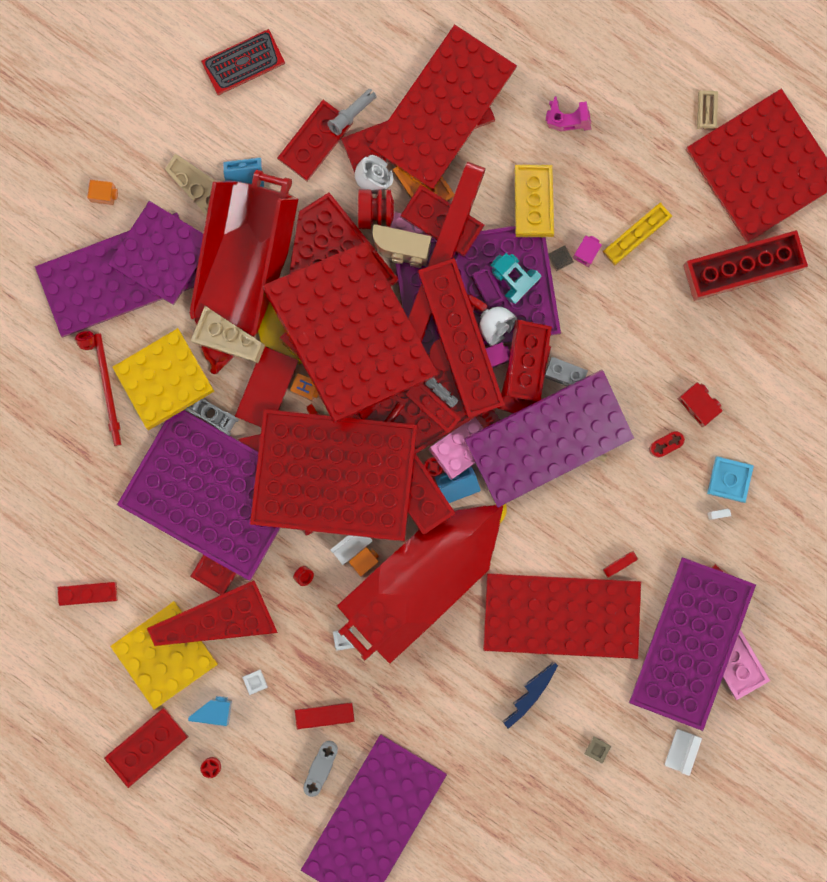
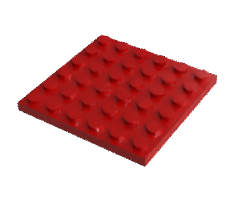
M782 88L686 147V151L746 243L827 193V157Z

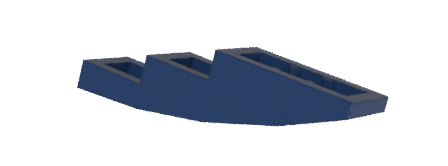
M555 662L524 684L528 692L513 702L517 710L502 721L507 729L522 718L539 699L558 667Z

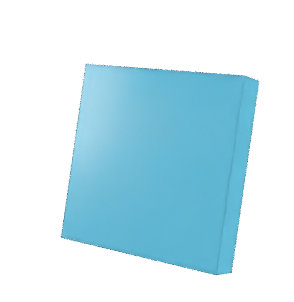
M715 457L707 494L746 503L754 465Z

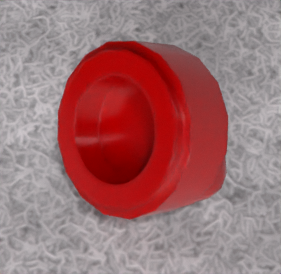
M83 331L75 336L76 344L80 349L92 350L95 348L96 343L93 332Z
M307 566L299 567L293 575L294 581L300 586L309 585L314 578L313 571Z

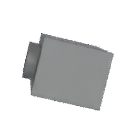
M552 357L544 378L568 387L585 378L588 370Z

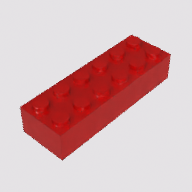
M795 230L688 260L684 263L683 267L693 301L800 272L806 269L808 264L798 231Z

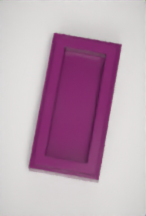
M489 266L471 274L488 309L506 300Z

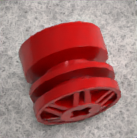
M359 189L358 229H371L373 221H377V225L380 226L382 221H386V227L391 228L394 219V200L391 189H386V198H382V190H378L377 198H373L371 190Z

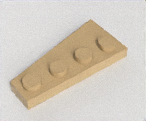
M174 154L165 170L207 216L212 183L216 180L179 155Z
M206 306L191 339V342L256 363L259 362L265 347L263 343Z

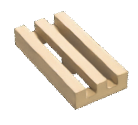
M699 90L697 129L715 130L717 128L718 91ZM703 95H706V96H705V124H702ZM710 95L713 96L712 124H709Z

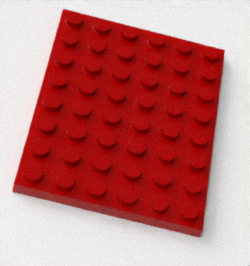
M367 242L263 285L271 305L334 423L437 377L438 373Z
M264 409L250 525L405 542L418 426L355 418H345L334 423L331 416Z

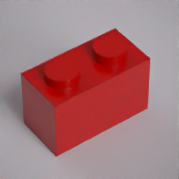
M697 382L677 399L699 425L704 427L723 410L720 408V402L716 398L712 399L710 397L707 387Z

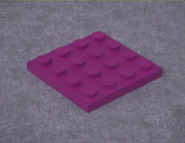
M148 201L108 265L170 304L175 305L197 270L203 233L153 202Z

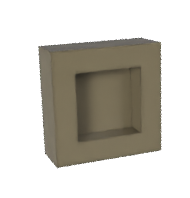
M593 736L584 754L603 763L611 746Z

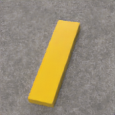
M660 202L604 249L603 253L614 266L617 265L673 216Z

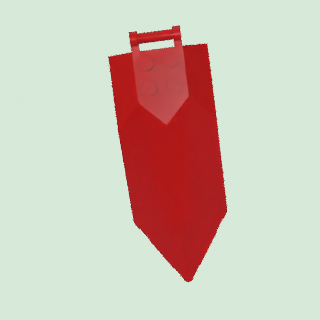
M256 170L253 175L252 184L232 180L213 181L189 312L191 319H195L196 325L206 306L250 336L254 337L258 333L270 302L263 289V285L279 279L289 252L299 200L289 194L292 179L286 177L283 179ZM261 181L279 185L281 190L277 191L260 186ZM201 346L205 359L210 362L211 374H218L235 357Z
M490 505L454 511L456 513L454 516L427 534L423 535L419 529L337 605L349 620L338 633L346 637L362 655L361 658L364 661L377 651L391 664L489 571L500 527L503 505L500 507ZM352 626L372 645L368 650L349 630Z

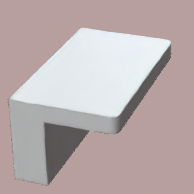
M348 535L330 550L341 564L344 565L373 541L368 537Z
M677 729L665 761V766L690 776L702 738Z

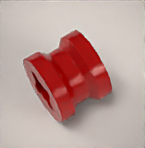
M435 457L425 461L424 467L431 477H436L442 473L443 468Z
M215 757L207 758L200 767L202 775L206 778L216 777L221 771V762Z

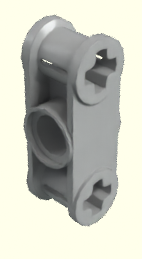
M204 398L185 409L214 425L215 428L229 436L234 424L239 421L235 416L226 411L224 412ZM210 409L215 410L213 418H207V412Z
M325 741L321 745L310 767L303 787L305 794L310 797L317 796L320 793L331 771L338 751V747L333 741ZM328 746H331V751H333L334 753H330L329 755L325 754L326 750L324 748H328ZM312 782L316 783L315 787L318 789L314 788V790L311 791L309 790V785H311Z

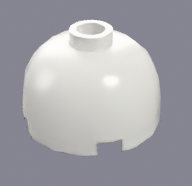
M370 155L369 157H364L357 165L355 180L361 189H369L372 191V194H378V190L383 192L392 185L393 173L391 170L388 171L386 168L388 164L378 156Z
M503 307L487 309L480 316L479 331L486 342L492 346L496 345L504 339L502 335L506 331L508 333L512 331L517 318L511 311Z

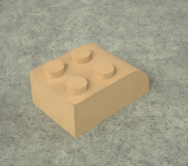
M374 224L373 240L375 248L380 255L392 259L393 263L403 264V262L411 263L410 266L426 267L431 246V236Z

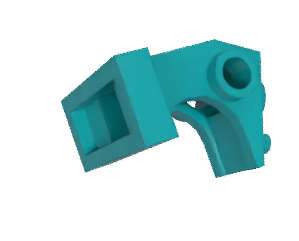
M505 253L503 256L500 254L490 265L492 267L491 271L499 281L503 279L509 285L510 290L504 296L508 301L516 304L542 276L533 269L526 273L518 264L519 260L513 254L508 255ZM513 269L520 275L515 282L508 276Z

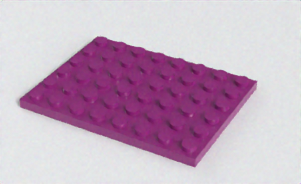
M515 226L490 229L480 232L465 257L455 252L453 258L456 260L466 293L482 302L484 300L471 274L487 266L492 270L490 265L500 254L502 256L505 253L508 255L513 254L519 260L518 264L526 273L530 269L538 271L542 277L516 304L506 299L494 307L508 309L515 315L517 320L552 326L551 336L561 334L546 237H516ZM434 238L431 239L426 267L410 266L411 263L403 262V264L396 263L402 308L408 318L421 286V280L417 271L428 267L437 240ZM515 269L508 274L513 282L520 277ZM494 276L503 295H505L510 290L509 285L503 279L499 281ZM473 310L479 328L480 316L483 312ZM433 315L422 340V345L428 355H430L431 346L436 340L440 339ZM514 327L510 333L506 331L502 335L504 339L499 343L512 342ZM482 337V340H483V342H484V345H485V346L490 345V344H489L488 342H486V341L484 340V338Z
M185 410L164 422L117 503V506L249 581L252 580L281 529L250 525L258 452Z

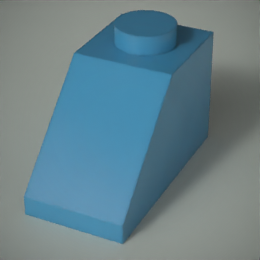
M216 696V699L210 700L189 716L188 721L228 726L232 701H228V697Z

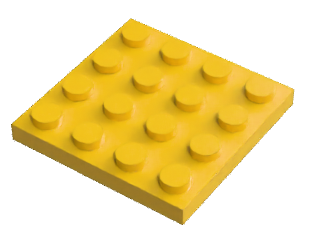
M178 328L112 367L148 431L215 392Z
M175 601L110 646L154 710L218 665L203 641L154 646L147 628L182 613Z

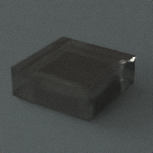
M566 246L548 254L556 272L574 263Z

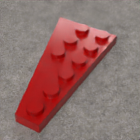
M255 580L147 628L154 646L278 633Z

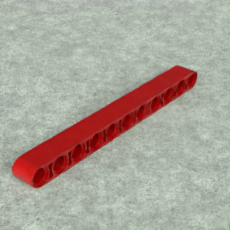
M470 162L466 163L428 267L453 259L456 252L455 247L459 244L486 168ZM421 283L408 319L422 343L432 313Z

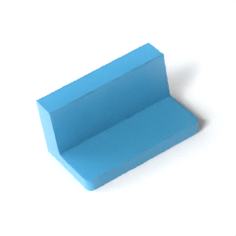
M261 158L223 162L225 181L232 180L252 184L254 172L256 170L262 171ZM261 181L260 186L264 187V181Z
M472 466L452 480H450L446 473L435 477L437 485L448 503L481 491Z

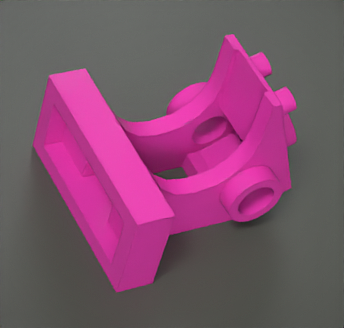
M557 96L554 97L553 101L549 102L551 110L547 111L545 118L549 128L560 132L576 129L592 130L587 101L579 102L578 109L571 114H564L559 110Z

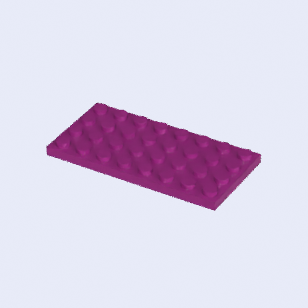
M177 212L174 213V214H172V215H174L175 217H177V218L180 219V217H179V215H178ZM129 231L35 266L62 338L163 300L108 265ZM197 270L183 292L194 288Z
M601 369L464 438L496 506L500 507L634 439V436L608 379Z
M682 557L629 703L703 731L756 584Z
M380 734L300 871L319 882H385L446 778L447 773Z

